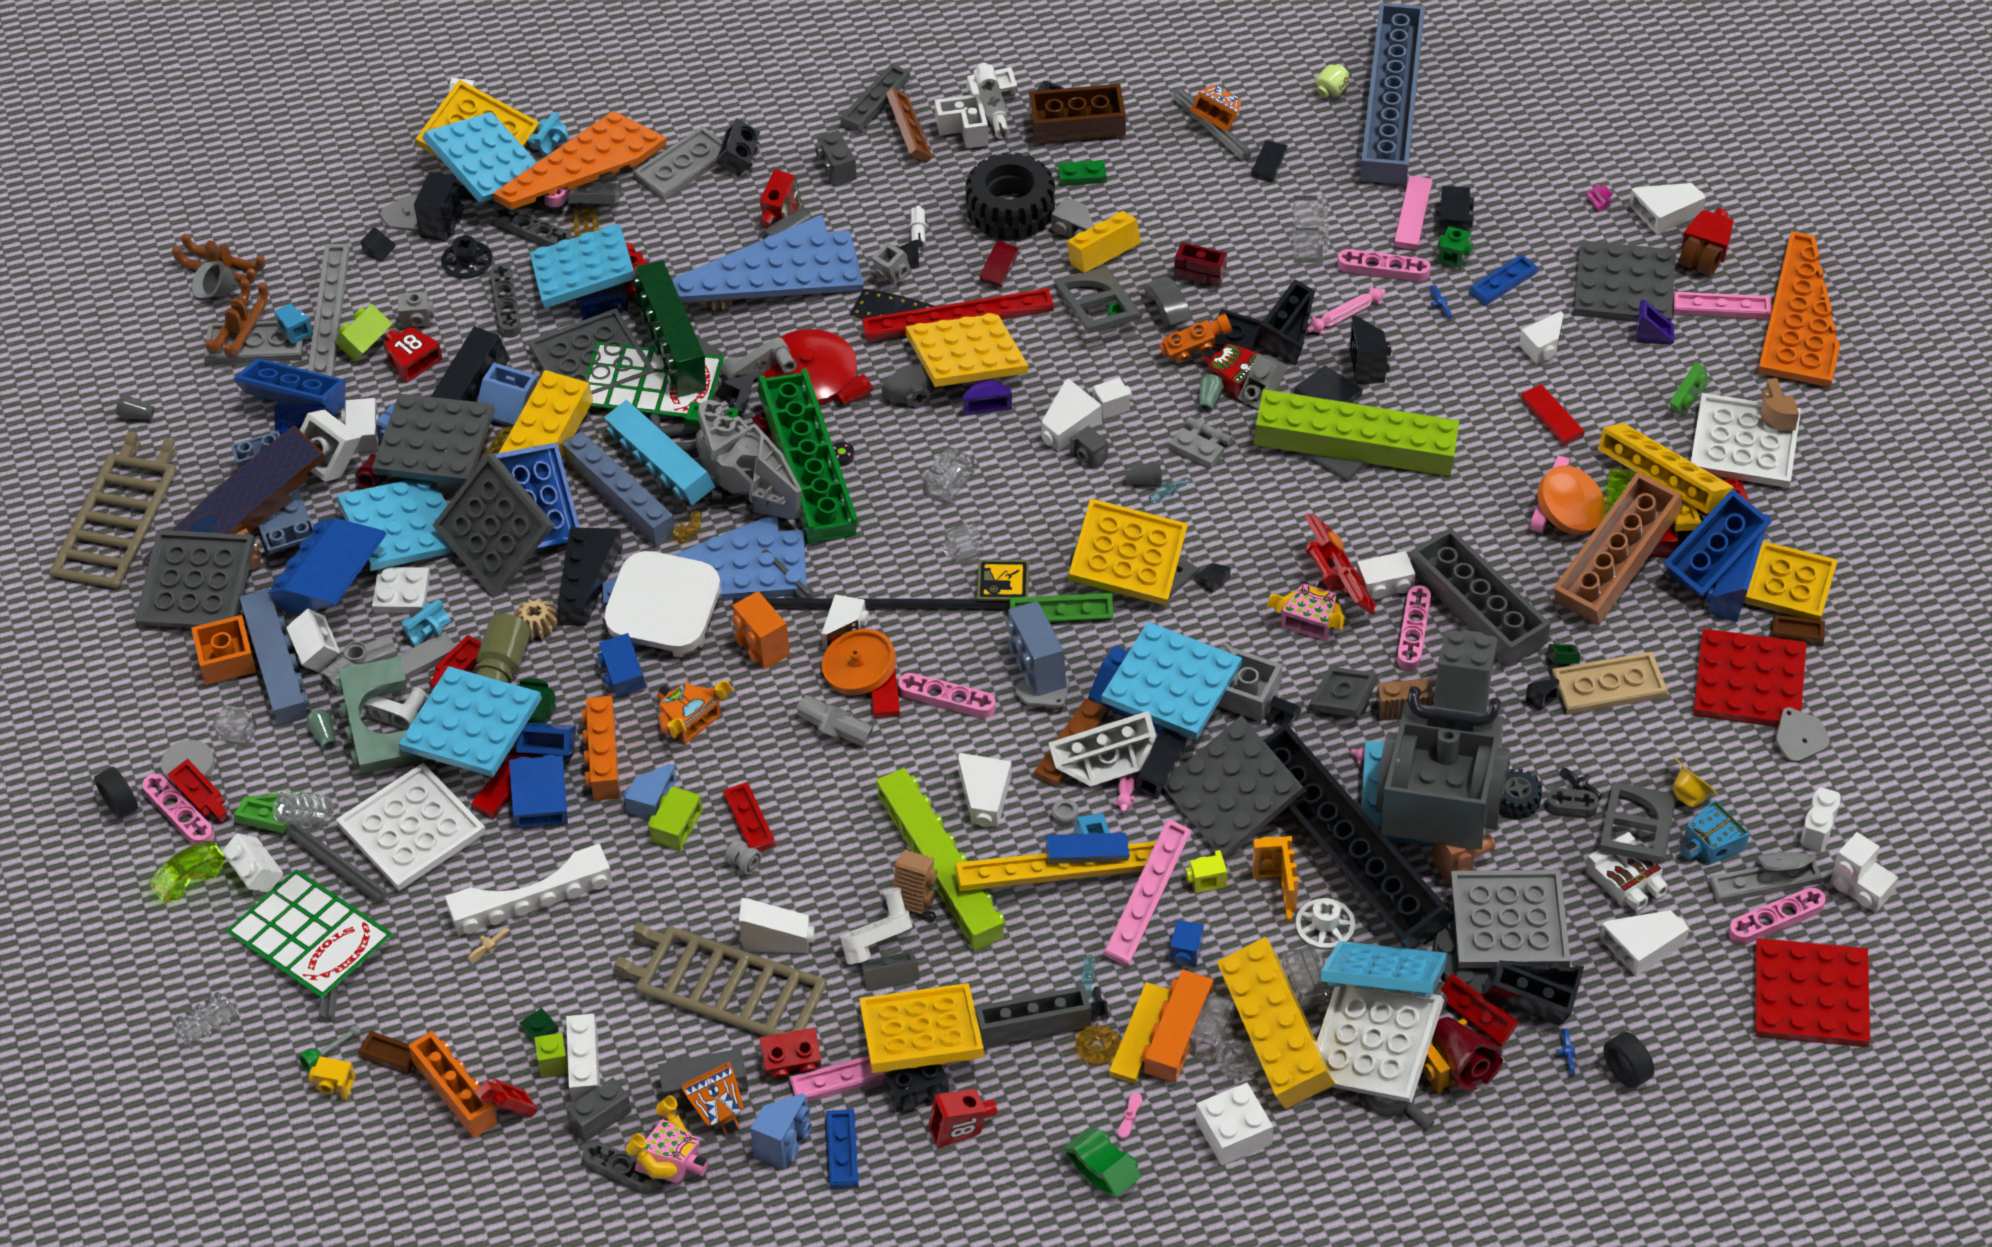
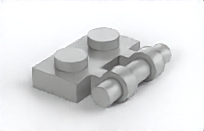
M1189 417L1186 421V426L1192 428V430L1189 431L1181 428L1169 442V450L1206 468L1212 469L1224 454V447L1220 446L1221 442L1229 446L1232 443L1233 437L1226 434V431L1219 427L1215 429L1207 425V422L1200 418L1196 420ZM1202 434H1205V435L1211 437V439H1210V440L1205 439V438L1201 437V435H1202Z

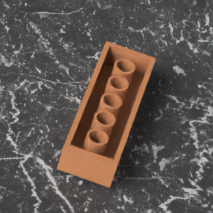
M1637 472L1554 586L1555 602L1600 625L1683 509L1681 494Z

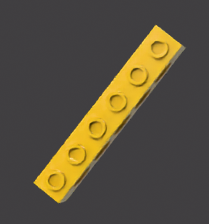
M1625 423L1603 427L1598 446L1599 451L1633 471L1639 472L1680 493L1684 501L1706 514H1709L1734 488L1732 485Z

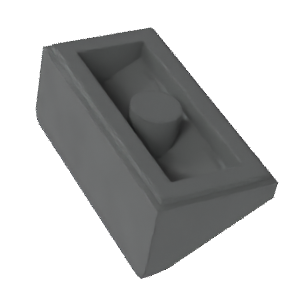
M913 951L870 959L860 963L867 991L920 980L918 962Z

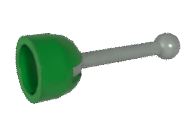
M352 1026L348 1033L320 1051L314 1048L303 1051L298 1055L300 1063L310 1073L311 1068L316 1066L320 1056L322 1057L350 1037L358 1036L361 1032L360 1028Z

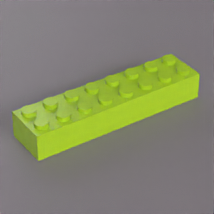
M1263 389L1255 429L1254 445L1450 476L1459 420Z

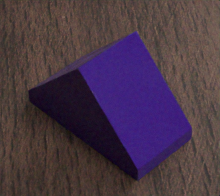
M1641 300L1636 322V343L1673 344L1675 342L1674 324L1647 301Z
M992 379L976 381L963 395L964 416L1012 409L1011 389Z

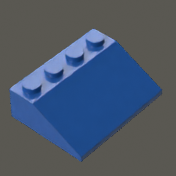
M558 443L496 453L495 456L555 524L535 551L566 544L570 527H580Z
M338 518L318 521L313 526V532L300 544L297 554L288 560L287 567L283 573L274 579V585L268 593L286 614L302 612L307 609L315 610L336 606L387 533L384 530Z

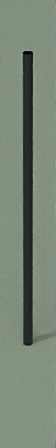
M733 598V604L744 598ZM834 598L765 599L773 608H831ZM857 598L865 600V609H1010V601Z

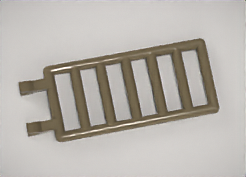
M127 432L119 455L112 453L107 456L49 573L52 577L114 589L120 587L177 471L176 466L170 464L171 460L178 453L177 449L173 448L175 444L173 439L164 438L157 460L151 461L133 457L135 452H138L141 443L136 442L138 437L136 432ZM115 464L162 472L164 475L159 483L111 474V471ZM106 482L154 491L155 493L151 501L103 493L101 490ZM98 501L146 511L141 520L91 510L95 502ZM86 520L136 529L132 539L84 531L82 528ZM79 539L126 548L127 550L121 559L74 550L72 548L76 540ZM68 558L115 567L117 570L113 578L62 568Z
M639 922L636 923L633 929V934H636L634 943L657 947L646 968H643L618 956L614 964V968H617L615 976L621 979L629 978L638 981L636 990L641 994L765 1037L787 1033L776 1029V1026L799 982L814 986L791 1032L806 1028L827 986V981L824 978L675 927H668L665 933L662 934L651 930L648 926ZM673 939L688 943L665 988L661 989L649 985ZM698 947L712 951L713 953L690 997L687 998L675 994ZM723 956L738 960L715 1006L701 1003L700 1000ZM750 964L763 969L740 1016L725 1011L745 970ZM776 973L787 977L788 980L766 1023L762 1024L750 1020L773 974Z

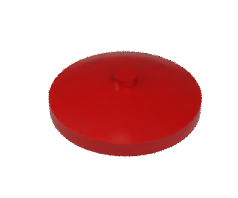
M803 329L779 337L789 347L790 355L797 363L796 369L791 373H784L778 363L761 374L765 378L801 373L802 369L807 368L818 404L821 406L837 400L836 393L857 375V360L850 344L840 336L824 330Z

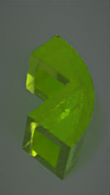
M1610 468L1605 511L1611 509L1635 476V471Z
M213 841L194 844L175 854L165 862L154 874L149 885L162 901L180 900L190 880L216 878L226 858Z

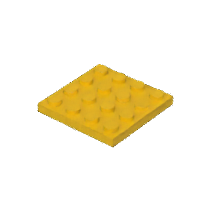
M459 79L416 137L414 145L437 156L422 139L425 131L492 112L525 148L528 138L531 134H535L540 122Z
M988 313L983 316L962 317L955 320H940L934 323H918L913 326H906V336L934 387L1028 373V364L999 315Z
M1090 498L1067 580L1167 606L1188 523Z
M969 983L859 998L872 1073L984 1058V1048Z

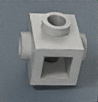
M886 242L872 257L876 268V275L881 280H888L896 285L911 269L907 260V254L900 248Z
M427 291L398 294V314L401 328L430 325V315H434L433 301H428Z

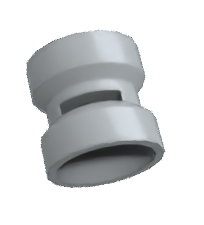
M735 839L726 850L724 860L732 866H739L740 871L750 875L760 864L762 853L755 848H748L747 843L742 840Z

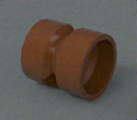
M1690 236L1682 249L1679 265L1689 269L1697 267L1699 273L1712 277L1720 263L1723 249L1712 244L1705 246L1704 241Z

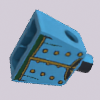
M1714 800L1687 825L1684 837L1686 843L1680 847V850L1687 860H1691L1699 855L1707 864H1714L1744 851L1747 847L1750 833Z

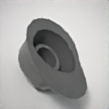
M222 261L202 264L192 280V292L197 298H225L232 288L239 286V283L234 280L233 271L224 266Z

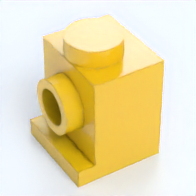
M321 1056L316 1066H313L309 1073V1082L315 1084L316 1090L325 1094H340L341 1100L347 1101L356 1078L352 1062Z

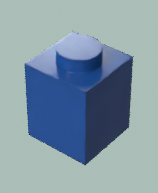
M1181 920L1176 921L1170 945V962L1181 966L1197 967L1203 943V924Z

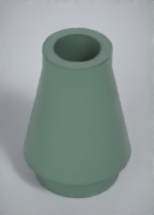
M1208 374L1200 381L1198 408L1201 411L1211 412L1213 410V406L1224 388L1223 380L1219 376Z
M316 710L307 716V728L319 741L324 750L335 747L337 740L334 734L331 715L325 710Z

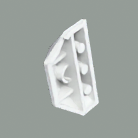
M1146 711L1049 742V747L1055 767L1058 770L1092 787L1141 771L1157 736L1150 712Z

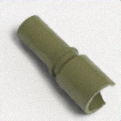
M501 613L491 616L476 656L478 664L474 668V674L511 684L513 680L512 675H515L519 669L531 635L530 626L524 620L514 615Z

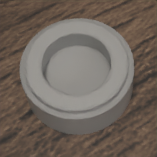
M1059 800L1052 807V818L1060 826L1073 825L1077 821V817H1079V808L1072 800Z

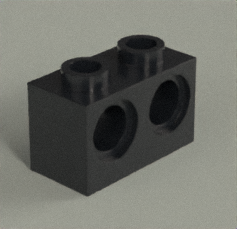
M736 118L725 131L715 163L738 176L745 169L749 170L755 160L753 154L760 145V142H758L760 131Z

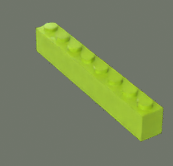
M904 767L876 779L877 796L914 853L918 852L919 855L923 854L929 858H934L933 869L937 870V877L933 885L974 951L1003 939V927L1006 926V922L1002 913L995 911L990 894L987 891L983 892L982 889L959 890L954 870L955 863L967 862V859L963 852L959 853L957 851L952 834L950 832L946 833L943 829L944 825L938 813L934 814L931 810V803L927 795H922L919 791V784L915 776H910Z

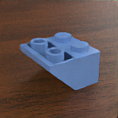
M493 363L482 380L477 402L494 404L495 412L492 421L513 427L538 383V376Z
M801 1093L762 1107L750 1128L754 1158L785 1170L789 1161L793 1162L795 1160L802 1138L806 1139L812 1127V1123L809 1120L810 1108H808L807 1095Z

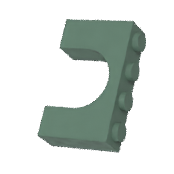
M401 656L338 669L340 678L335 679L338 694L344 695L345 702L340 703L343 718H349L350 726L345 728L348 742L354 741L355 750L351 751L353 765H359L360 773L364 774L423 761L422 756L400 750L399 742L407 730L380 734L368 729L360 719L363 707L372 698L407 690Z

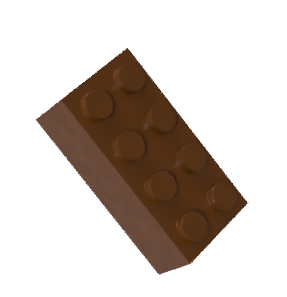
M1120 84L1029 91V113L1034 143L1126 136V113Z

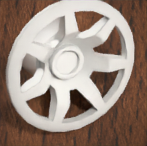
M1330 898L1315 899L1301 907L1296 916L1295 924L1298 934L1306 943L1317 948H1335L1338 941L1347 942L1355 930V919L1350 909L1343 903ZM1313 907V913L1306 912L1309 908ZM1341 910L1346 913L1349 921L1340 919ZM1301 918L1312 921V923L1302 929ZM1337 926L1340 928L1350 927L1346 936L1342 937ZM1319 930V942L1310 939L1306 934ZM1327 932H1330L1338 941L1324 943Z

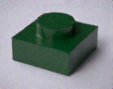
M1548 644L1547 654L1556 665L1570 666V664L1580 663L1581 654L1574 644Z
M540 1008L519 1022L520 1029L534 1045V1037L559 1032L558 1025L543 1008Z

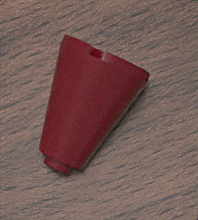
M1450 1017L1438 1019L1432 1040L1440 1055L1450 1067V1073L1456 1084L1465 1091H1474L1478 1089L1476 1085L1482 1082L1486 1085L1491 1082L1503 1065L1502 1049L1495 1042Z

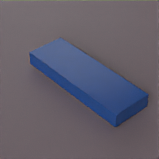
M1521 254L1469 287V293L1484 306H1487L1537 274L1538 267Z
M1126 833L1046 835L1045 839L1049 863L1128 861L1130 856Z
M854 1109L826 1111L830 1190L859 1188Z

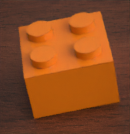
M759 591L732 605V622L735 626L734 638L739 646H744L747 649L754 663L758 662L765 670L790 656L787 623Z
M242 615L191 627L205 685L256 673Z

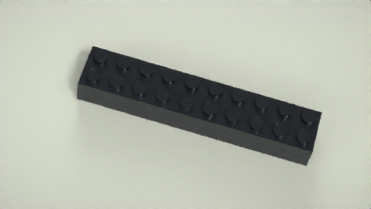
M1287 723L1263 740L1306 790L1286 810L1405 948L1416 949L1453 920L1443 901L1387 837L1381 835L1380 829Z

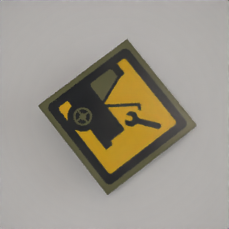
M979 559L977 601H1010V597H1028L1029 560Z

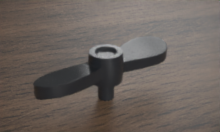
M1565 767L1560 770L1561 776L1567 781L1574 783L1577 790L1585 789L1586 791L1593 792L1598 799L1603 797L1596 788L1588 784L1590 779L1588 774L1579 778Z

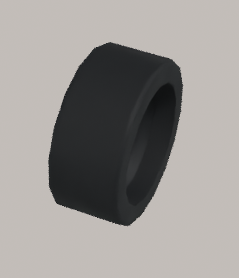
M111 766L94 776V782L101 797L118 819H122L138 809V803L131 788L115 767Z
M1621 1032L1603 1046V1054L1610 1071L1624 1086L1637 1088L1654 1075L1655 1067L1652 1057L1644 1044L1635 1035L1629 1032Z

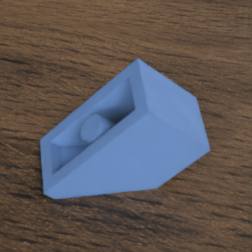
M668 764L634 778L631 787L626 788L623 796V801L626 802L627 814L649 820L652 815H656L662 796L667 795L671 786H674L677 781L674 765Z

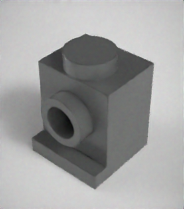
M1086 426L1070 437V455L1073 457L1078 455L1080 460L1087 462L1095 468L1098 465H1102L1108 459V441L1090 426Z

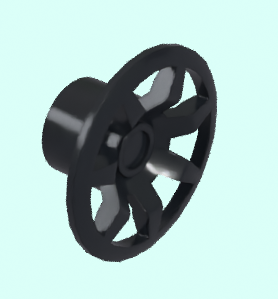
M463 235L457 237L452 245L444 251L441 257V264L448 274L460 278H469L485 272L492 264L493 255L488 246L476 241L471 236ZM451 252L454 254L452 258L446 259ZM485 253L488 254V260L480 257ZM457 262L454 271L448 268L447 265H454ZM476 262L478 265L484 266L475 271L473 263ZM464 265H467L470 273L460 272L462 271Z

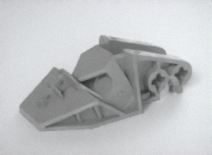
M714 400L703 401L699 405L698 411L701 429L697 432L696 447L702 466L708 472L714 486H721L732 494L749 495L750 502L754 503L753 513L793 520L799 518L802 489L782 452L755 423L748 426L740 416L735 418L724 416L729 413L726 401L721 403Z

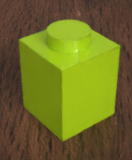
M556 1033L534 1037L541 1078L569 1074L563 1034Z

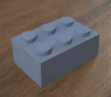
M1038 601L1008 609L1009 620L1006 621V626L1011 636V639L1008 640L1009 650L1012 655L1016 654L1018 668L1020 671L1024 670L1028 687H1033L1037 696L1067 688L1064 650Z

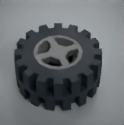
M1509 769L1503 798L1500 799V813L1502 815L1507 813L1508 818L1512 819L1513 816H1516V819H1521L1522 816L1528 818L1530 813L1533 815L1536 813L1542 797V784L1538 782L1536 775L1532 777V772L1527 771L1524 773L1523 769H1518V772H1515L1514 769Z

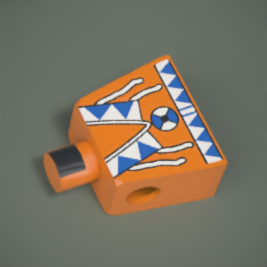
M1212 85L1199 91L1190 112L1228 132L1239 111L1242 100L1231 92Z
M730 1061L681 1084L683 1092L707 1126L719 1122L725 1135L740 1128L734 1114L742 1111L744 1106Z

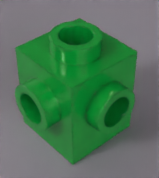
M1448 226L1445 235H1440L1437 248L1440 249L1438 262L1461 268L1466 256L1470 257L1474 243L1470 242L1471 232Z

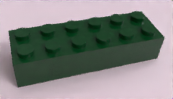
M664 261L635 266L636 276H633V285L637 294L633 295L636 308L641 309L642 323H647L648 337L650 340H654L656 356H661V367L663 372L668 373L669 387L675 389L677 397L706 391L705 355Z

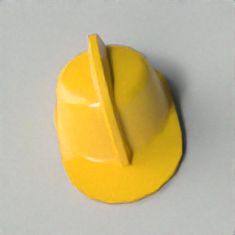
M1673 755L1682 766L1673 783L1674 794L1681 802L1689 807H1695L1702 804L1712 794L1718 797L1719 794L1710 785L1691 773Z

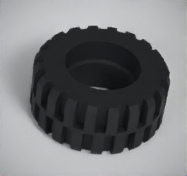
M1006 152L999 156H996V154L989 156L988 160L983 159L977 166H974L966 179L967 215L976 228H980V231L986 235L990 233L994 238L1005 237L1006 240H1012L1014 237L1022 239L1028 234L1031 236L1036 234L1038 229L1042 230L1052 219L1051 214L1055 210L1054 178L1051 171L1041 161H1035V158L1030 155L1022 156V153L1008 154ZM1003 193H1019L1024 195L1017 199L996 197Z

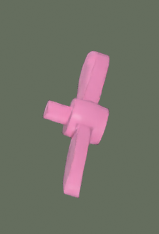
M1133 1093L1130 1096L1128 1109L1124 1112V1120L1118 1129V1137L1120 1139H1126L1131 1133L1132 1123L1136 1120V1112L1142 1104V1097L1139 1093Z

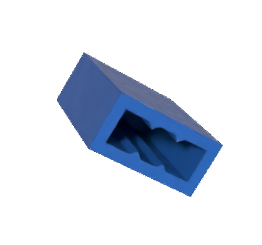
M545 755L539 758L519 757L509 760L514 828L568 824L563 756Z

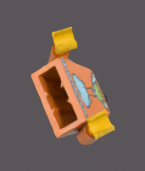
M723 680L714 688L693 686L689 683H683L675 690L668 685L662 686L657 693V697L661 700L659 703L660 714L658 716L661 732L664 735L672 736L673 739L678 737L684 745L687 744L721 716L719 700L725 701L727 699L726 694L733 693L734 691L729 682Z

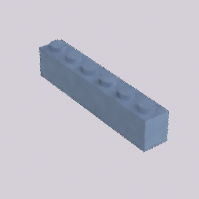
M581 431L562 443L565 463L655 547L676 535L673 514L585 433Z
M268 588L240 596V601L277 726L306 719V707H310L306 691L302 693L300 691L304 684L301 673H295L294 669L298 668L295 654H289L288 650L293 648L289 634L283 635L282 632L287 630L283 615L277 616V612H281V608L268 593L270 590Z

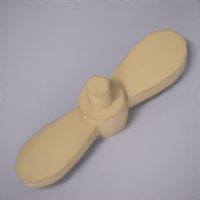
M505 928L492 939H486L484 936H481L482 946L474 950L468 956V960L471 963H475L487 951L489 953L493 952L497 947L496 943L506 937L510 930Z

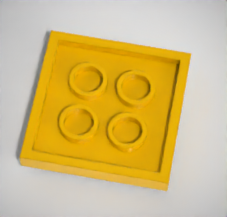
M1763 541L1744 603L1800 618L1821 620L1838 560Z

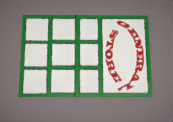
M597 341L595 349L601 353V359L597 363L590 364L586 374L591 391L648 370L634 346L623 345L621 354L610 356L604 352V345L607 342ZM611 344L607 347V351L615 353L621 347L618 344ZM641 347L655 373L593 394L591 406L616 408L627 399L640 412L686 417L690 402L702 403L703 401L712 400L724 356L704 354L706 391L677 397L675 389L669 387L668 373L662 370L661 356H656L654 348ZM593 352L591 361H594L598 358V354L596 352ZM621 356H627L632 359L633 366L628 371H617L613 366L614 360ZM625 359L619 360L616 363V366L621 369L627 368L630 365V362ZM600 364L606 365L610 368V375L605 379H595L591 375L592 368ZM604 367L594 370V375L597 377H603L608 373V370Z
M298 869L293 871L225 930L322 998L393 935L392 932Z

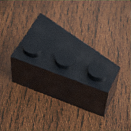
M1294 279L1261 323L1254 342L1296 365L1303 348L1315 290Z
M1500 960L1489 972L1483 996L1561 1026L1572 1014L1584 966L1562 967L1559 964L1547 966L1534 965L1533 962Z

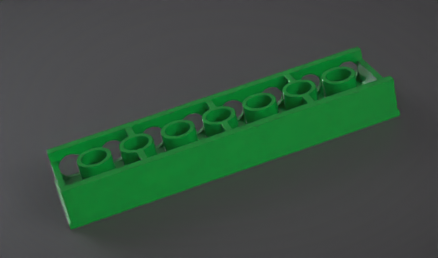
M807 368L802 369L801 373L765 378L764 375H759L757 392L775 446L784 455L802 489L799 519L807 543L855 536L858 518Z

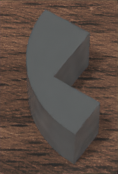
M1163 277L1143 284L1148 302L1156 301L1164 327L1193 318L1184 295L1171 278Z

